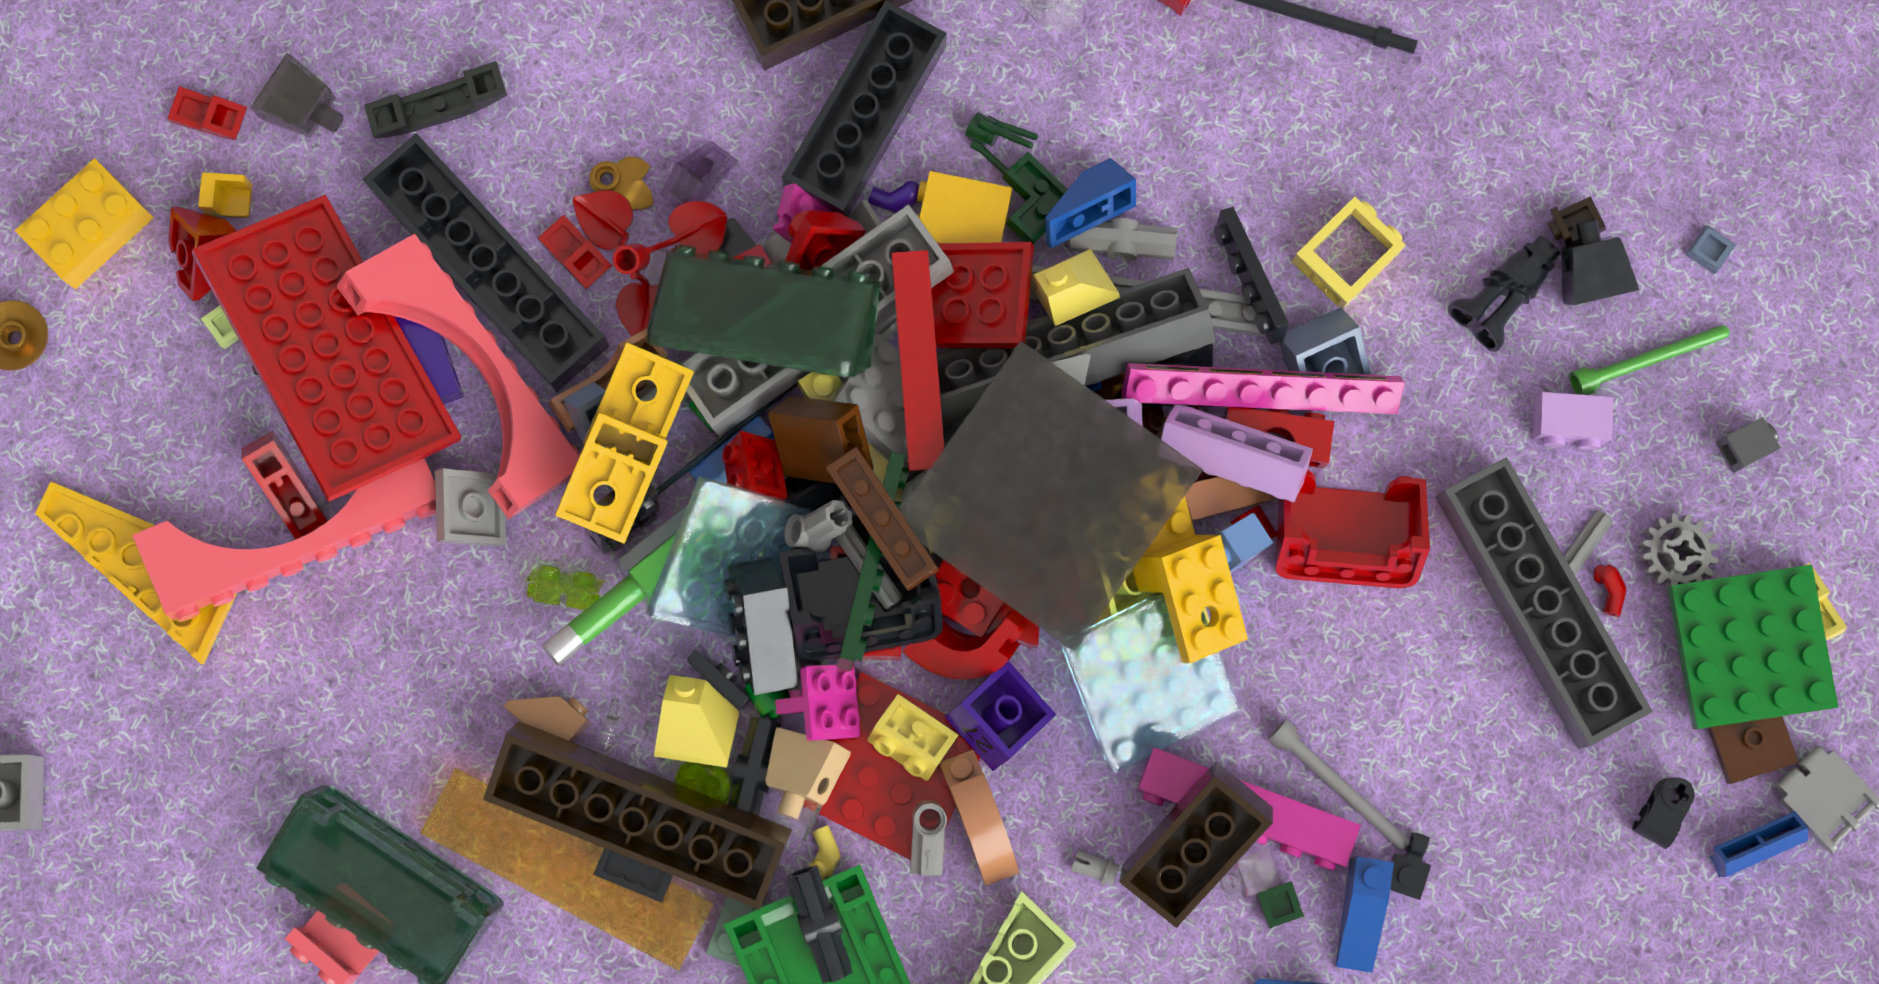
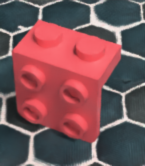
M340 884L304 927H294L285 940L292 945L289 951L305 964L310 960L320 969L317 975L327 984H353L395 934L396 925L350 885Z

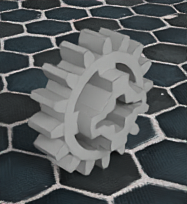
M1676 513L1668 515L1666 521L1663 518L1653 521L1655 528L1649 527L1644 530V534L1649 540H1643L1638 543L1639 547L1646 549V554L1639 556L1638 561H1647L1649 566L1643 570V573L1650 574L1653 572L1656 575L1653 580L1654 585L1665 581L1666 590L1668 591L1667 586L1703 581L1702 577L1708 578L1714 574L1708 566L1719 563L1718 558L1711 556V551L1718 549L1719 544H1710L1708 539L1714 535V532L1708 531L1704 533L1701 530L1704 521L1700 520L1691 524L1690 514L1682 516L1679 520ZM1674 530L1670 540H1660L1665 532ZM1679 546L1678 551L1684 553L1686 557L1679 559V553L1674 552L1672 548ZM1687 565H1697L1692 573L1683 576V573L1687 570Z

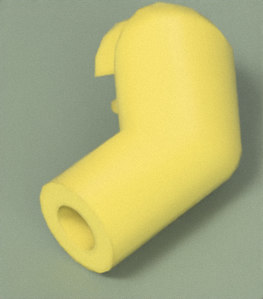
M829 825L812 832L819 851L808 867L817 865L822 881L832 876L841 857Z

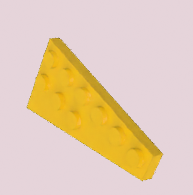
M50 481L35 515L78 551L88 563L99 570L109 582L163 628L173 640L184 647L194 659L204 665L234 599L221 606L215 607L212 603L200 608V614L185 621H179L178 618L175 620L170 619L164 612L132 536L155 525Z

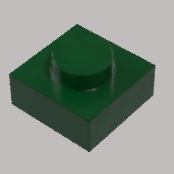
M1292 881L1255 893L1267 928L1304 917Z

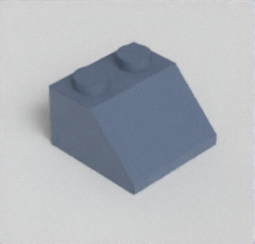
M1342 307L1287 331L1284 341L1280 342L1283 358L1289 371L1371 375L1360 326Z

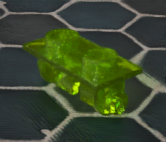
M543 565L539 566L538 569L534 568L528 575L527 581L535 583H529L527 597H532L534 602L559 605L561 593L567 594L566 607L585 610L601 597V595L595 593L600 591L605 580L595 579L596 576L589 572H575L574 575L560 573V569L557 567Z

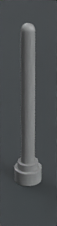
M1287 718L1281 722L1267 739L1278 750L1280 748L1286 752L1290 750L1397 848L1403 850L1409 846V839L1299 740L1301 736L1296 732L1298 728Z

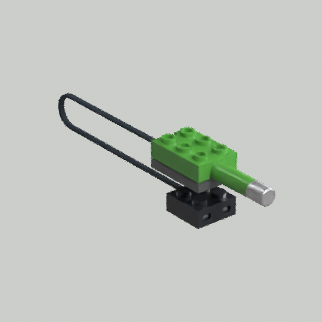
M798 382L732 428L658 488L655 489L650 484L629 534L637 527L641 529L646 528L658 517L656 512L659 511L657 500L660 493L795 388ZM613 490L606 495L598 504H610L615 498V491ZM704 491L619 559L621 575L624 579L542 644L543 649L558 666L563 664L642 600L648 608L655 603L659 606L664 604L675 594L674 588L685 580L689 583L697 578L704 570L702 565L711 558L716 561L723 557L731 549L732 546L729 543L733 541V534L731 533L733 531V524L723 513L731 505L730 498L718 507ZM584 528L585 533L603 554L610 549L612 551L620 549L630 539L627 536L623 544Z

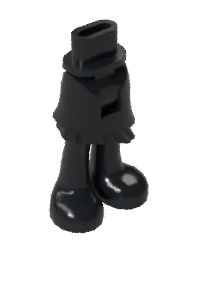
M1541 235L1532 244L1526 243L1522 250L1514 253L1501 266L1491 271L1489 277L1483 278L1485 288L1472 299L1462 298L1454 300L1447 308L1449 315L1461 326L1471 328L1500 295L1506 296L1498 308L1474 330L1475 338L1490 351H1499L1504 344V327L1522 304H1529L1530 300L1536 297L1548 273L1554 268L1553 262L1560 255L1559 249Z

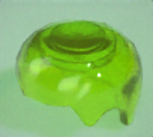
M687 761L679 766L675 775L676 783L722 802H728L730 780L724 767Z

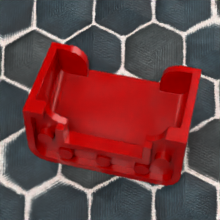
M1307 470L1304 483L1295 502L1279 499L1276 541V572L1279 576L1291 580L1386 588H1408L1419 581L1430 551L1426 479L1400 476L1388 484L1385 493L1316 487V476L1313 472Z

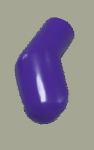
M907 181L903 186L891 193L873 187L868 202L869 204L897 213L908 204L911 207L918 202L919 184L915 181Z

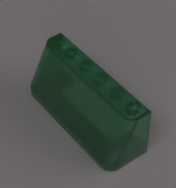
M681 244L675 245L674 249L666 252L647 327L646 343L659 347L841 377L857 376L871 367L881 282L870 280V274L848 272V276L835 275L834 268L814 266L813 271L800 269V263L792 261H778V265L766 264L764 257L744 255L743 260L730 258L731 253L722 250H709V254L696 253L695 246Z
M321 785L299 796L256 867L257 870L265 874L264 877L270 884L279 888H286L295 894V899L300 904L308 908L317 909L326 915L325 918L331 925L347 929L356 935V940L361 945L369 949H377L387 956L386 959L391 965L398 969H406L417 976L420 984H449L504 906L502 899L342 791L328 785Z

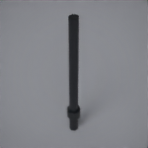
M1235 0L1373 42V46L1383 49L1389 46L1414 54L1418 40L1394 34L1392 29L1379 25L1378 28H1374L1284 0Z

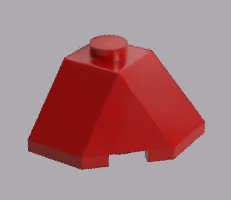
M171 207L168 241L171 253L176 252L177 261L180 267L183 268V270L176 272L178 285L192 301H199L211 288L192 255V249L237 230L226 219L181 207Z

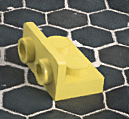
M898 694L875 725L868 738V742L880 754L890 756L902 764L911 775L928 781L955 742L958 734Z

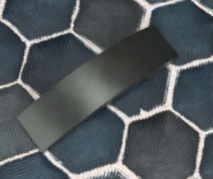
M494 61L464 71V77L402 98L398 94H394L364 104L373 137L377 139L408 134L465 117L507 96L498 62Z

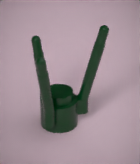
M980 112L974 115L965 133L966 137L973 140L970 148L981 153L1003 175L1009 169L985 145L988 144L992 147L998 137L1001 136L1019 145L1032 148L1033 143L1023 137L1032 140L1038 139L1036 133L1001 122L990 115L987 117Z

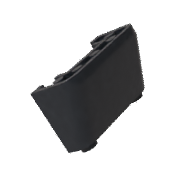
M924 526L912 528L931 557ZM795 547L789 551L779 552L783 580L788 590L790 618L799 659L805 662H819L839 658L860 576L859 571L849 557L818 562L815 552L809 549ZM881 556L879 564L902 595V599L894 607L885 609L875 594L871 593L869 603L875 604L876 607L871 626L863 625L860 638L867 639L864 653L925 642L938 637L942 633L943 623L941 597L935 574L908 591L887 559Z

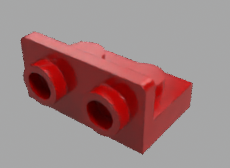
M740 430L734 439L724 447L722 453V462L725 465L727 478L726 488L729 492L731 506L740 508L748 497L781 505L787 498V492L776 441Z

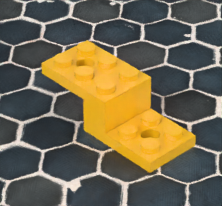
M628 342L625 343L584 439V447L555 516L623 544L625 543L668 443L666 439L693 376V370ZM651 380L655 383L657 391L651 400L644 401L637 397L635 389L640 381ZM600 485H609L615 491V498L608 505H600L594 500V490Z
M1177 465L1166 466L1110 487L1138 591L1164 594L1182 663L1191 664L1248 640L1221 535H1195ZM1153 501L1158 507V514L1154 521L1148 515V507ZM1205 607L1209 609L1211 614L1210 621L1206 626L1201 620V613Z

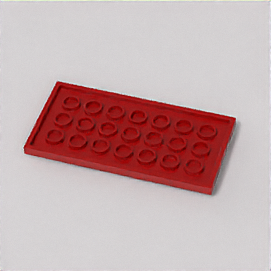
M326 194L192 249V255L328 502L460 442L462 436L395 317L373 312H364L357 315L337 288L345 272L363 263V260Z

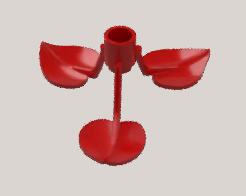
M602 190L574 196L573 206L575 214L587 238L601 249L612 250L616 248L612 259L615 269L622 274H630L631 279H637L642 283H630L619 292L616 299V309L621 323L631 336L649 327L657 338L671 320L673 314L672 296L663 285L649 286V280L640 274V271L648 267L651 253L678 242L681 252L690 259L699 261L715 255L724 241L728 221L726 212L717 205L705 201L684 203L671 213L668 220L669 227L676 236L645 247L640 243L627 245L630 235L626 229L633 222V210L627 198L613 190Z

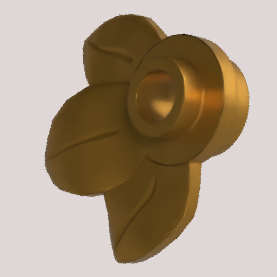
M625 157L617 163L604 161L592 168L589 182L595 192L602 190L619 192L627 198L632 210H644L654 204L651 190L642 181L650 169V165L644 160L637 157ZM606 174L613 176V182L609 185L601 183V178Z

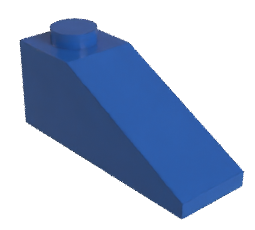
M1112 158L1082 171L1045 217L1047 246L1051 249L1136 207V178Z
M1358 856L1350 857L1335 967L1373 973L1389 902L1394 862Z

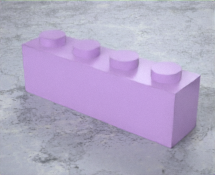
M1175 404L1165 421L1157 456L1169 459L1177 464H1183L1204 471L1208 475L1236 482L1243 487H1250L1271 494L1276 498L1295 502L1304 483L1313 449L1182 404Z

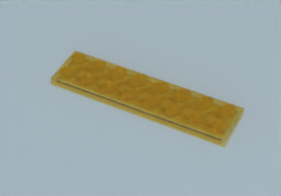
M455 768L420 834L680 971L714 906L713 903L671 882L665 899L661 903L593 875L604 850L603 847L484 801L483 798L488 784Z

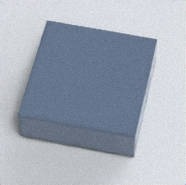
M1706 225L1685 255L1715 274L1736 244L1709 225Z

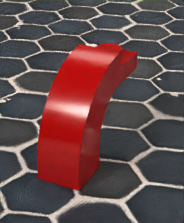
M1017 602L1000 624L982 638L978 635H967L958 632L942 620L943 630L938 637L925 642L909 644L902 652L922 668L946 678L961 680L981 678L999 670L1015 653L1020 645L1016 640L1026 628L1021 622L1029 610Z

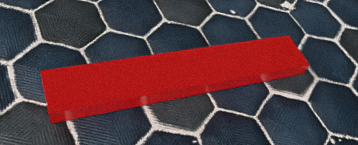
M928 250L895 252L891 254L909 472L946 469Z

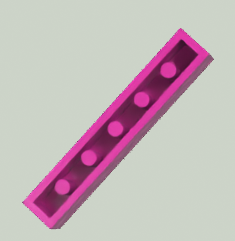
M1152 748L1136 790L1144 793L1142 800L1162 807L1164 801L1177 805L1209 768L1160 749ZM1240 780L1273 807V824L1255 843L1266 845L1267 840L1281 845L1280 852L1296 858H1300L1302 853L1315 857L1314 865L1330 871H1335L1336 866L1347 867L1361 825Z

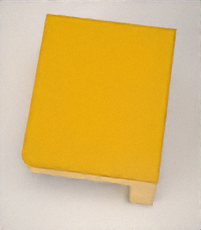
M202 172L198 207L205 214L211 216L247 218L250 215L253 184L245 175Z

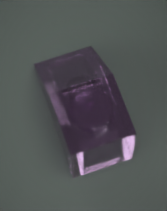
M709 141L675 164L660 195L669 201L675 209L691 201L706 202L735 167L738 160L713 141Z

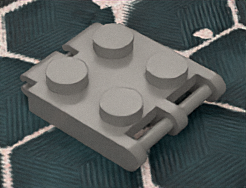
M1815 746L1798 763L1805 774L1803 775L1797 768H1792L1775 787L1783 795L1778 801L1790 813L1796 811L1807 825L1808 832L1826 851L1833 854L1838 849L1837 844L1851 830L1856 832L1861 827L1859 822L1874 808L1879 809V797L1834 750L1826 753L1820 746ZM1867 801L1868 804L1853 817L1851 814L1862 803ZM1844 823L1845 826L1830 839L1829 836Z

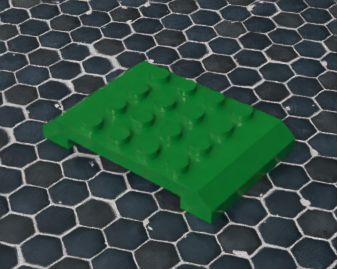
M860 864L823 880L829 902L833 903L843 932L841 938L853 973L841 980L822 983L811 947L807 946L797 918L799 911L792 894L760 908V910L757 909L723 924L748 984H911Z

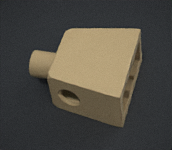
M777 727L766 776V785L783 794L777 813L798 820L804 800L820 805L826 803L851 752L835 742L827 740L808 741L805 734Z

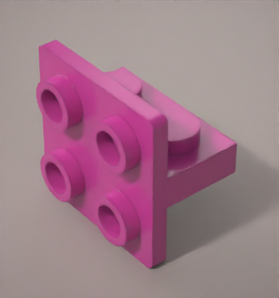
M837 665L801 667L802 690L790 691V698L775 700L777 715L804 713L806 739L808 741L860 736V718L858 714L854 666L851 671L837 668Z

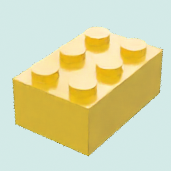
M94 158L14 231L63 281L76 290L154 217Z

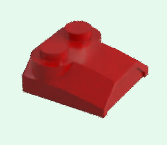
M807 210L796 214L788 227V235L793 242L789 248L778 281L782 285H786V283L796 284L863 237L866 230L859 222L841 213Z

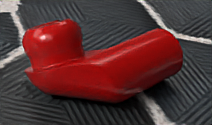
M1610 564L1607 566L1598 565L1593 571V580L1598 584H1604L1607 590L1602 613L1621 617L1627 592L1626 584L1618 568Z

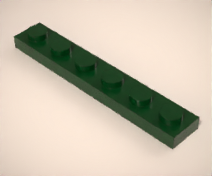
M891 451L882 485L900 510L901 502L894 500L897 488L905 489L909 469L903 467L906 455ZM871 535L869 536L837 668L848 671L852 670L855 660L862 662L867 644V639L860 638L863 625L871 626L876 607L875 604L869 603L872 590L879 592L884 575V570L878 569L880 557L885 556Z

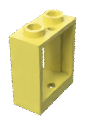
M1356 197L1346 204L1297 252L1292 260V263L1338 308L1342 307V309L1405 247L1401 234L1391 225L1386 226L1376 217L1377 212L1368 202L1360 201ZM1352 214L1388 251L1350 287L1314 250Z

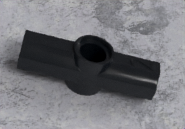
M756 717L750 718L742 754H738L731 782L733 790L728 804L759 816L764 793L767 794L769 787L766 785V776L776 728H781V723Z
M817 865L805 867L787 875L788 884L799 911L797 918L806 944L811 947L822 983L835 982L853 973L841 938L843 932L833 903L829 902Z

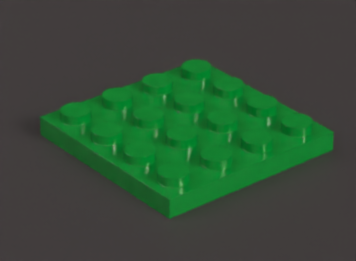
M1812 565L1667 586L1693 729L1839 708Z

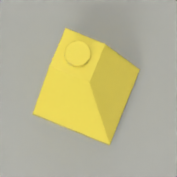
M1091 249L1033 273L1031 277V288L1055 326L1120 298L1118 290Z
M669 675L662 701L654 757L727 767L740 711L706 680Z

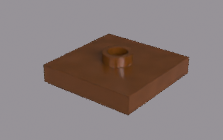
M1783 716L1708 728L1727 784L1799 763Z

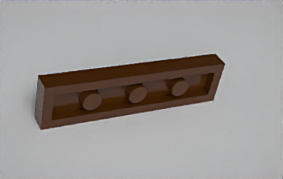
M857 447L826 467L908 591L939 571Z

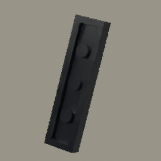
M1234 207L1220 210L1217 225L1214 226V234L1220 246L1224 245L1227 251L1231 272L1234 275L1237 274L1242 283L1241 290L1245 302L1251 304L1256 313L1255 321L1261 334H1266L1270 345L1284 341L1289 322Z

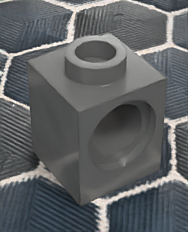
M1763 417L1716 442L1733 473L1781 448L1778 444L1779 438L1776 430L1771 424L1766 423Z

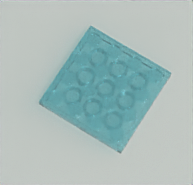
M699 476L646 613L655 619L736 638L735 634H731L728 623V613L733 612L732 601H727L724 589V580L729 579L728 565L771 557L783 579L779 552L789 551L794 548L788 546L785 542L784 529L786 523L792 515L806 516L815 510L794 505L790 501Z
M1157 593L1059 641L1107 767L1113 773L1151 755L1153 748L1161 750L1239 710L1219 652L1191 664L1182 663L1163 593ZM1203 611L1201 613V620L1206 626L1208 622Z

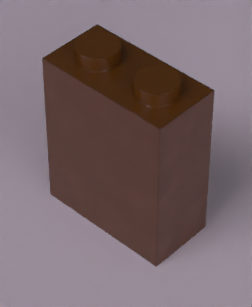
M789 396L768 412L785 476L836 484L826 467L855 447L859 449L871 469H874L858 404Z

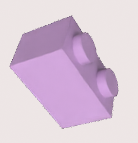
M1552 392L1540 393L1534 398L1533 440L1543 441V446L1564 447L1565 442L1579 443V449L1583 450L1600 449L1601 445L1612 440L1614 397Z

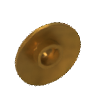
M14 300L1 302L0 369L6 371L24 369L36 362L43 354L48 342L47 323L43 315L28 303ZM21 333V340L17 344H12V335Z

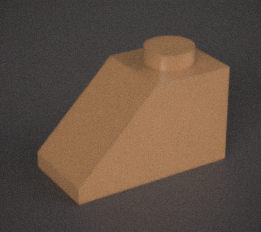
M560 696L509 700L503 705L522 723L573 743L591 723L585 717L589 710L573 697L568 702Z

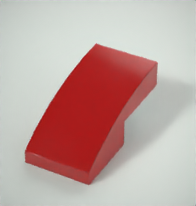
M179 86L167 119L168 122L236 141L247 107L215 95L211 98Z
M565 215L561 216L537 238L585 289L590 287L612 267L598 249L579 232Z

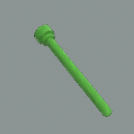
M1721 325L1598 370L1582 367L1569 373V380L1575 394L1591 395L1600 387V383L1726 339L1730 334V330L1727 326Z

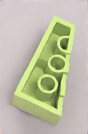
M1021 891L969 984H1042L1076 948V943Z

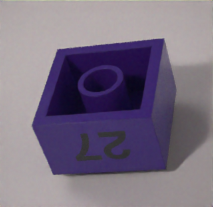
M1008 661L999 670L990 674L944 717L988 767L994 771L1013 757L1056 716V713Z

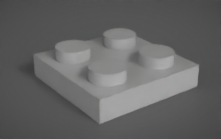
M446 468L435 471L437 542L493 547L506 545L505 514L487 491L496 481L498 474Z

